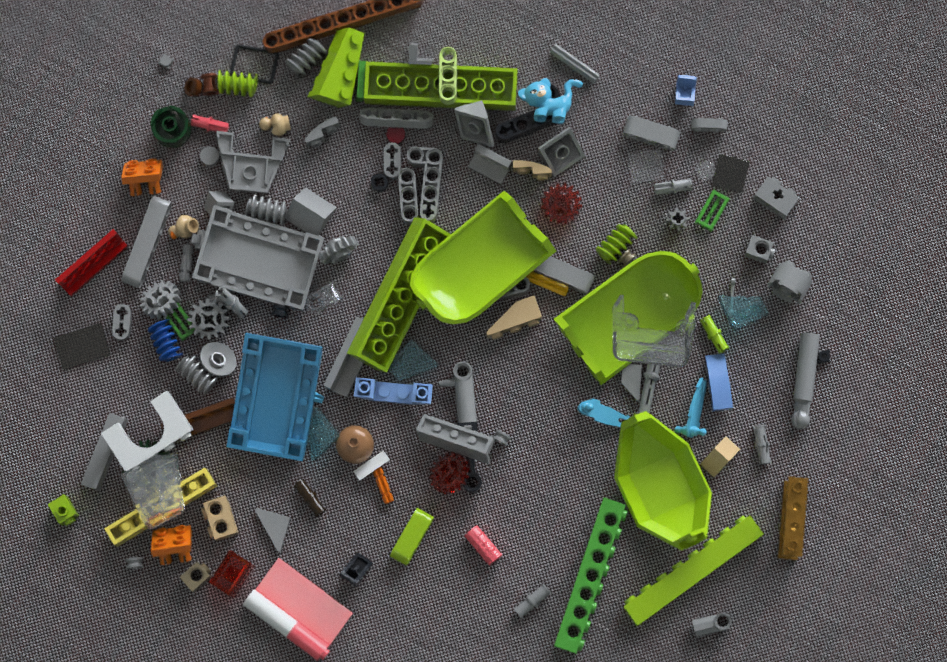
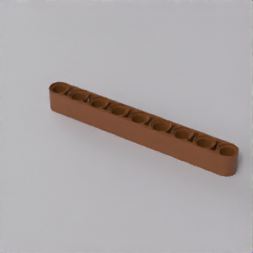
M369 0L269 32L263 37V44L270 53L281 52L306 44L309 38L319 40L336 34L337 30L348 27L353 29L416 9L423 4L424 0H400L402 4L399 6L392 4L395 0ZM377 6L384 7V10L381 12H377L374 9ZM360 11L366 12V15L362 18L357 16ZM342 17H347L348 21L346 23H340L339 19ZM323 23L331 24L328 29L321 28ZM307 28L313 30L309 35L303 33ZM288 34L295 35L292 40H286L285 38ZM270 40L277 41L274 46L267 45Z

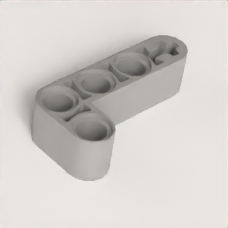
M411 147L407 152L409 165L416 168H424L420 217L434 223L438 216L443 155L436 148ZM417 153L421 157L419 160L414 161L411 159V155ZM433 155H437L440 158L437 162L429 160ZM434 173L438 177L436 180L430 181L427 178L429 174ZM428 192L436 194L434 199H427L425 196ZM428 206H431L430 218L426 217Z

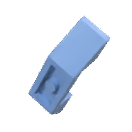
M356 377L354 397L377 402L408 405L431 404L433 384L413 383V385L378 382L375 379Z

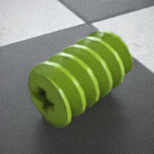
M219 70L217 78L219 94H223L226 90L227 95H230L233 91L234 95L238 96L241 91V95L244 97L247 92L249 97L254 96L257 89L258 74L255 75L254 79H252L250 73L244 78L243 72L240 73L239 77L236 76V72L229 76L228 71L222 76L221 70Z
M618 224L616 226L617 231L612 230V236H606L607 242L602 241V247H596L598 255L610 265V260L617 261L615 254L622 256L620 249L627 250L625 243L633 244L630 240L631 237L636 240L638 238L624 224Z

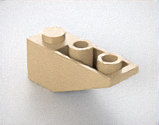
M535 296L516 301L486 332L487 338L498 339L505 332L515 333L520 331L523 326L528 325L532 327L538 325L539 321L542 320V315Z

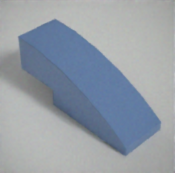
M706 355L705 361L712 411L732 410L733 403L725 355Z

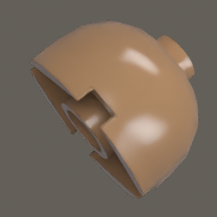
M352 425L344 428L339 433L336 439V449L338 455L344 461L360 464L371 457L374 450V440L366 428Z

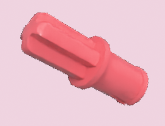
M195 114L191 118L192 127L203 128L207 132H210V130L228 132L229 124L227 122Z

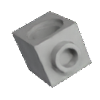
M752 235L744 257L766 264L768 259L772 260L775 249L772 246L774 242ZM758 246L764 247L765 250H766V253H764V254H759V253H757L756 247H758Z

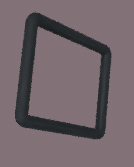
M237 44L232 59L230 76L234 72L239 48L275 54L270 80L258 78V82L272 84L279 52L270 53L263 48Z

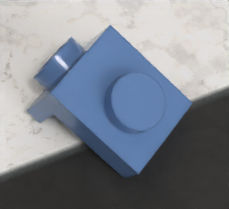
M678 75L675 104L694 106L697 77Z

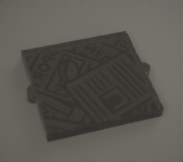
M719 154L712 186L725 189L726 192L733 191L742 194L750 161L738 159L736 156L730 157Z

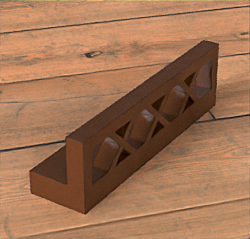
M232 397L185 414L184 416L194 429L190 432L191 435L194 436L232 422L235 399ZM160 423L162 430H164V424Z

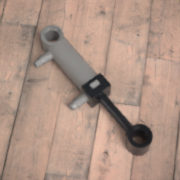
M461 361L454 366V379L439 381V386H455L458 426L478 432L473 371L469 363ZM466 368L468 374L461 377L458 375V370ZM466 457L468 473L463 478V486L467 492L474 494L480 491L482 479L478 473H475L474 459ZM470 478H475L478 481V485L470 488L467 485V481Z

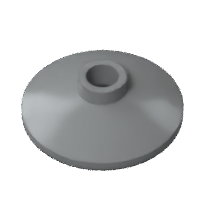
M210 342L200 351V362L209 373L222 377L234 371L237 364L236 356L225 344Z

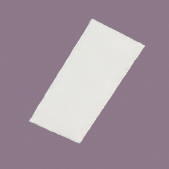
M382 451L353 472L360 481L390 459Z

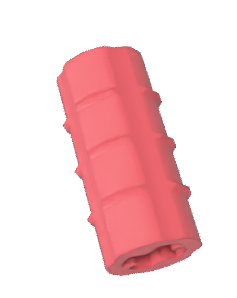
M477 525L464 535L489 566L502 556L497 547L494 546Z

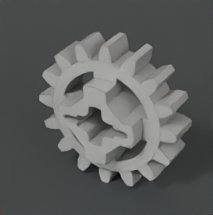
M341 236L329 241L324 246V250L319 252L318 256L322 264H328L329 262L335 264L347 259L353 253V249L357 248L359 244L354 236L347 238Z
M161 280L159 285L155 282L154 287L148 286L149 291L143 292L142 294L145 297L140 298L142 302L140 307L146 316H150L151 319L156 316L159 320L162 315L166 318L167 313L173 314L174 311L172 309L179 307L177 302L181 301L179 297L181 293L175 284H172L170 281L165 284Z
M208 297L205 298V302L199 299V305L192 304L194 310H188V313L192 315L187 318V321L192 322L189 328H195L193 334L200 333L201 339L204 335H207L208 340H210L213 334L217 338V332L224 333L222 327H228V324L224 322L229 319V316L224 315L227 309H221L223 303L216 304L215 298L212 302H209ZM205 306H212L210 310L202 309ZM219 312L221 315L220 323L216 321V316ZM196 314L200 316V321L197 325L195 322ZM203 314L207 316L212 315L211 319L213 323L209 321L204 322L205 318ZM206 327L214 328L211 331L204 330Z

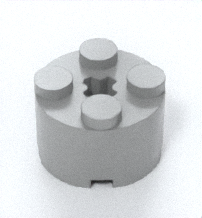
M786 260L777 266L767 286L768 288L771 286L773 288L772 293L790 303L792 300L797 301L796 304H800L812 284V274L806 270L796 268L794 263Z

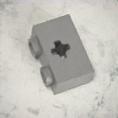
M767 177L755 193L753 199L785 220L799 200V197L794 190L781 186L782 183L778 179ZM780 194V198L774 199L775 195Z

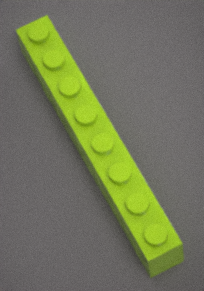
M743 515L735 521L736 526L732 529L726 527L719 532L720 537L714 541L711 538L704 543L703 546L705 548L700 552L696 549L687 556L689 560L684 563L679 561L672 566L673 571L667 575L664 572L657 577L656 580L658 582L653 586L647 584L640 590L642 594L637 597L632 595L625 600L626 605L623 609L636 627L764 535L752 517L748 516L745 518Z

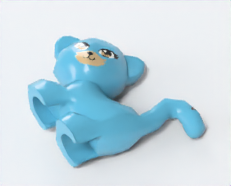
M543 78L540 82H534L527 88L519 90L518 96L530 106L538 107L534 112V121L545 122L546 117L552 115L553 123L563 124L565 116L572 105L571 87L581 88L583 83L577 79H569L564 84L565 95L552 99L550 81L547 78Z

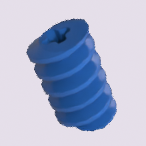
M169 319L156 322L148 328V332L153 333L150 336L151 340H156L153 343L154 347H158L156 353L161 354L158 359L165 362L173 361L183 356V353H176L180 346L174 347L178 340H171L175 333L168 332L172 328V325H166Z

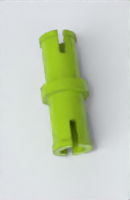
M710 315L704 317V320L701 319L699 321L708 334L707 338L713 342L719 354L725 352V349L728 350L730 348L721 335L722 331L716 327Z

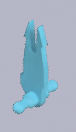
M700 378L696 385V391L688 413L687 425L674 428L676 433H683V435L689 438L697 435L705 436L707 433L706 429H699L707 387V380H703L704 378Z
M597 399L583 401L577 407L581 414L594 418V421L605 425L621 427V422L618 419L626 420L630 418L628 415L625 416L610 407L600 404L601 401Z

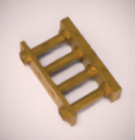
M788 477V481L783 483L778 559L798 560V557H802L808 478Z

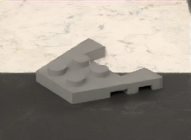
M216 131V139L229 190L267 194L290 143V139L273 137L271 156L232 152L234 133Z

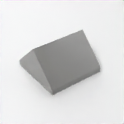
M483 101L456 107L454 111L461 139L493 148L494 141Z
M570 127L538 147L539 157L548 168L552 169L554 177L585 157Z
M305 187L293 198L285 220L305 233L319 236L337 207Z

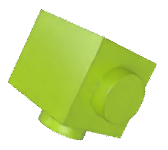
M65 494L47 504L58 523L62 526L71 525L76 521L75 518L79 516L70 499Z

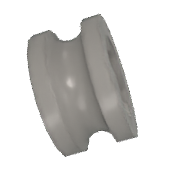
M497 429V434L493 436L494 440L507 446V441L511 440V437Z
M143 557L125 559L128 563L126 569L144 567V564L141 563Z

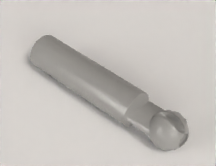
M800 334L793 396L795 405L794 413L791 417V423L796 429H805L810 423L809 410L810 403L813 401L820 338L818 334Z

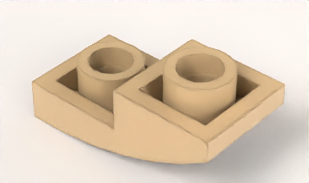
M513 160V172H517V174H528L529 171H532L533 178H537L539 181L548 180V177H552V169L547 166L530 161Z

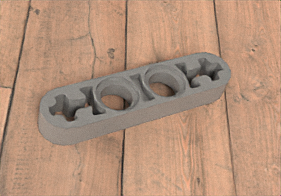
M364 108L360 111V122L366 126L428 129L433 126V114L422 110Z

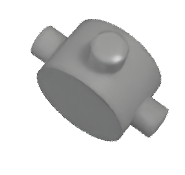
M164 53L158 65H162L168 70L174 58H170V56Z

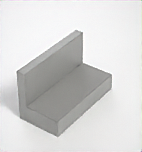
M410 43L409 64L432 65L433 58H418L419 43Z
M478 144L468 168L501 185L512 166V161Z

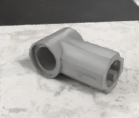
M723 612L692 620L695 635L698 637L725 631L731 626L732 620L727 613ZM720 616L728 619L726 627H720L717 624V619Z

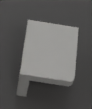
M208 191L204 209L211 216L214 205L233 210L234 201L226 192Z

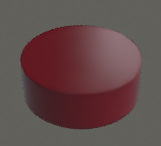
M389 127L386 133L390 143L401 144L405 140L406 135L403 128Z

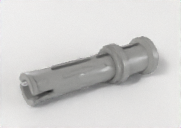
M646 358L648 362L646 372L643 373L645 381L637 414L645 411L650 413L655 384L660 379L659 370L660 365L663 363L662 359Z

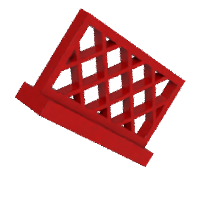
M112 229L55 280L72 297L126 250L128 245Z

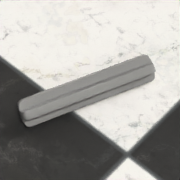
M557 44L551 48L550 53L590 82L595 83L598 80L599 74L563 48Z

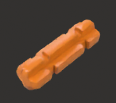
M380 466L373 471V475L376 477V483L380 493L383 495L384 503L389 504L394 501L392 493H390L391 490Z

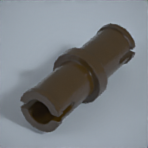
M304 479L294 485L302 496L304 504H308L316 517H319L326 511L317 499V494L312 492Z

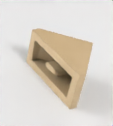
M725 437L700 465L711 476L715 477L740 449L730 439Z

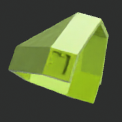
M647 411L633 415L621 422L614 479L636 526L681 551L706 540L712 492L689 443Z

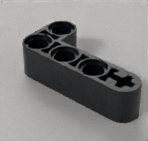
M551 85V92L555 94L553 98L560 97L558 89ZM535 110L500 123L496 128V138L500 143L505 144L556 123L552 122V115L547 116L545 122L538 123L534 121ZM525 123L527 127L521 130L517 128V125ZM504 130L505 132H507V136L501 134V131Z

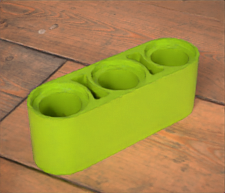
M417 508L390 553V557L407 566L434 517Z

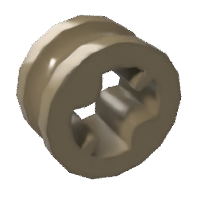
M630 249L618 260L619 263H623V267L630 264L636 256L635 253L631 254Z

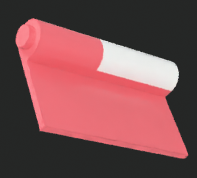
M280 558L276 560L258 587L250 593L243 603V606L317 661L320 658L324 660L330 652L328 650L329 646L353 615V612Z

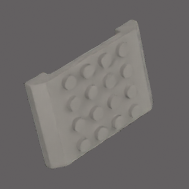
M214 205L192 279L218 288L224 286L232 292L303 311L324 237L307 232H299Z

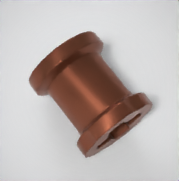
M216 73L201 75L204 87L202 95L213 96L219 94L216 86V79L218 78Z

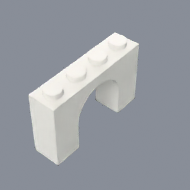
M169 391L150 401L164 424L163 436L154 446L143 448L135 445L120 423H116L101 433L126 473L130 471L132 473L137 472L142 468L141 464L148 460L150 463L159 457L157 453L162 450L167 452L175 447L174 442L179 439L183 442L192 436L190 432L194 429Z

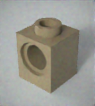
M196 562L180 576V579L195 593L212 578L209 574L211 570L205 563L200 564ZM195 571H201L202 578L199 581L193 580L192 576Z

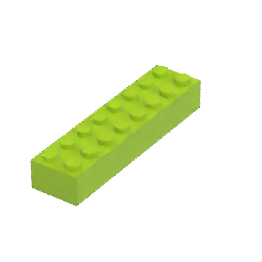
M366 61L365 104L456 108L482 100L485 110L516 111L517 68L457 66V98L452 105H445L441 102L439 95V65ZM448 72L445 73L443 77L445 79H451L453 77V74ZM451 91L443 93L445 98H450L453 95Z
M414 217L347 351L348 355L377 371L387 373L419 309V305L416 303L418 298L410 287L411 274L427 253L451 235L450 233L425 218Z

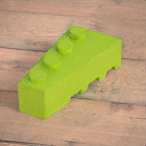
M349 27L337 30L328 49L327 58L323 60L321 65L322 69L319 76H316L314 87L307 97L338 108L351 105L364 38L363 32Z

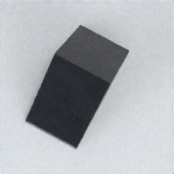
M357 552L339 576L357 588L373 562Z

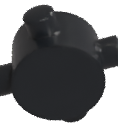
M818 350L817 362L819 364L831 362L830 350Z

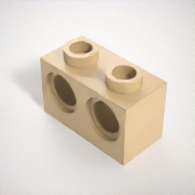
M227 496L203 503L205 508H202L204 519L209 520L210 526L207 529L210 538L214 537V540L219 541L239 534ZM214 505L221 506V512L217 515H213L211 511ZM221 523L227 525V530L224 533H218L217 527Z

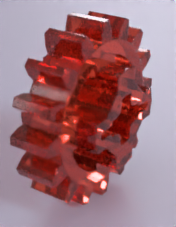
M556 183L555 189L549 186L550 192L545 191L544 196L546 198H541V202L545 204L541 206L542 210H546L544 216L550 215V222L556 219L558 225L562 220L565 224H567V219L573 222V215L579 216L580 214L577 209H582V205L578 204L582 201V197H577L579 191L573 192L572 185L566 188V183L563 184V187ZM552 197L554 203L549 207V200ZM558 200L561 202L565 201V207L562 205L558 206ZM574 200V208L571 211L569 204Z
M454 452L450 455L445 453L444 458L438 457V463L433 462L435 468L430 469L433 475L429 476V479L433 480L431 485L437 491L447 495L448 492L454 494V489L461 490L460 485H465L464 479L469 478L466 472L470 468L466 466L468 462L461 455Z

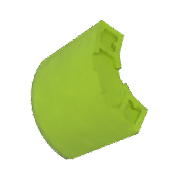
M503 191L427 253L411 274L410 287L418 298L416 303L422 310L426 308L439 321L453 325L465 323L483 313L553 255L556 249L534 224L531 225L527 219H524L526 214L513 197Z
M666 251L647 253L632 261L554 318V321L563 336L572 344L571 347L579 358H582L589 372L602 385L680 328L692 317L700 304L703 293L701 280L698 276L700 271L695 264L690 265L686 259L676 253Z

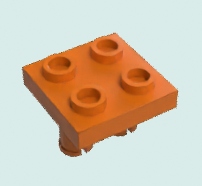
M151 158L142 162L131 160L124 163L121 177L122 185L129 184L131 196H135V193L137 196L142 194L140 183L148 182L149 194H154V187L156 194L161 192L159 181H161L163 170L162 160Z
M178 525L174 528L153 530L151 542L152 557L159 556L161 565H165V560L167 565L172 563L171 554L178 553L180 562L183 563L184 558L186 562H189L192 559L190 555L192 544L191 525Z

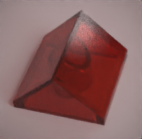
M229 550L209 583L228 596L235 598L255 565Z

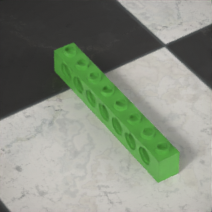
M603 498L554 647L577 654L578 650L582 651L585 642L582 636L584 632L588 633L591 621H588L590 613L594 614L597 603L594 602L596 594H601L603 584L600 581L602 576L606 577L609 565H606L608 557H613L616 547L612 545L614 539H619L622 529L618 527L620 521H625L628 510H625V504ZM607 516L615 518L616 523L613 526H608L605 523ZM602 534L608 535L609 543L601 544L598 539L599 536ZM598 552L603 555L601 563L593 561L592 556L594 553ZM589 571H594L597 574V579L593 582L586 578V574ZM587 589L591 592L589 600H583L580 597L582 590ZM582 608L585 611V616L582 619L576 618L574 616L575 609ZM572 626L579 630L578 636L574 638L568 635V629Z

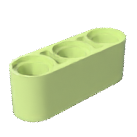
M444 47L439 55V95L441 102L445 105H452L457 98V54L452 47ZM446 54H451L453 59L446 61L443 57ZM449 72L453 74V77L445 79L443 75ZM451 91L453 95L450 98H445L443 93Z

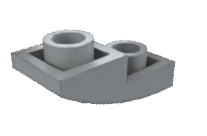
M337 116L324 121L305 138L307 147L320 146L325 141L323 133L331 134L337 131V128L340 127Z

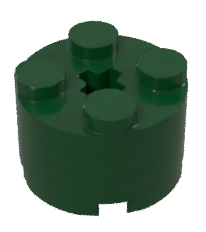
M176 106L160 108L151 118L152 133L161 145L168 148H179L189 139L191 124L184 111Z

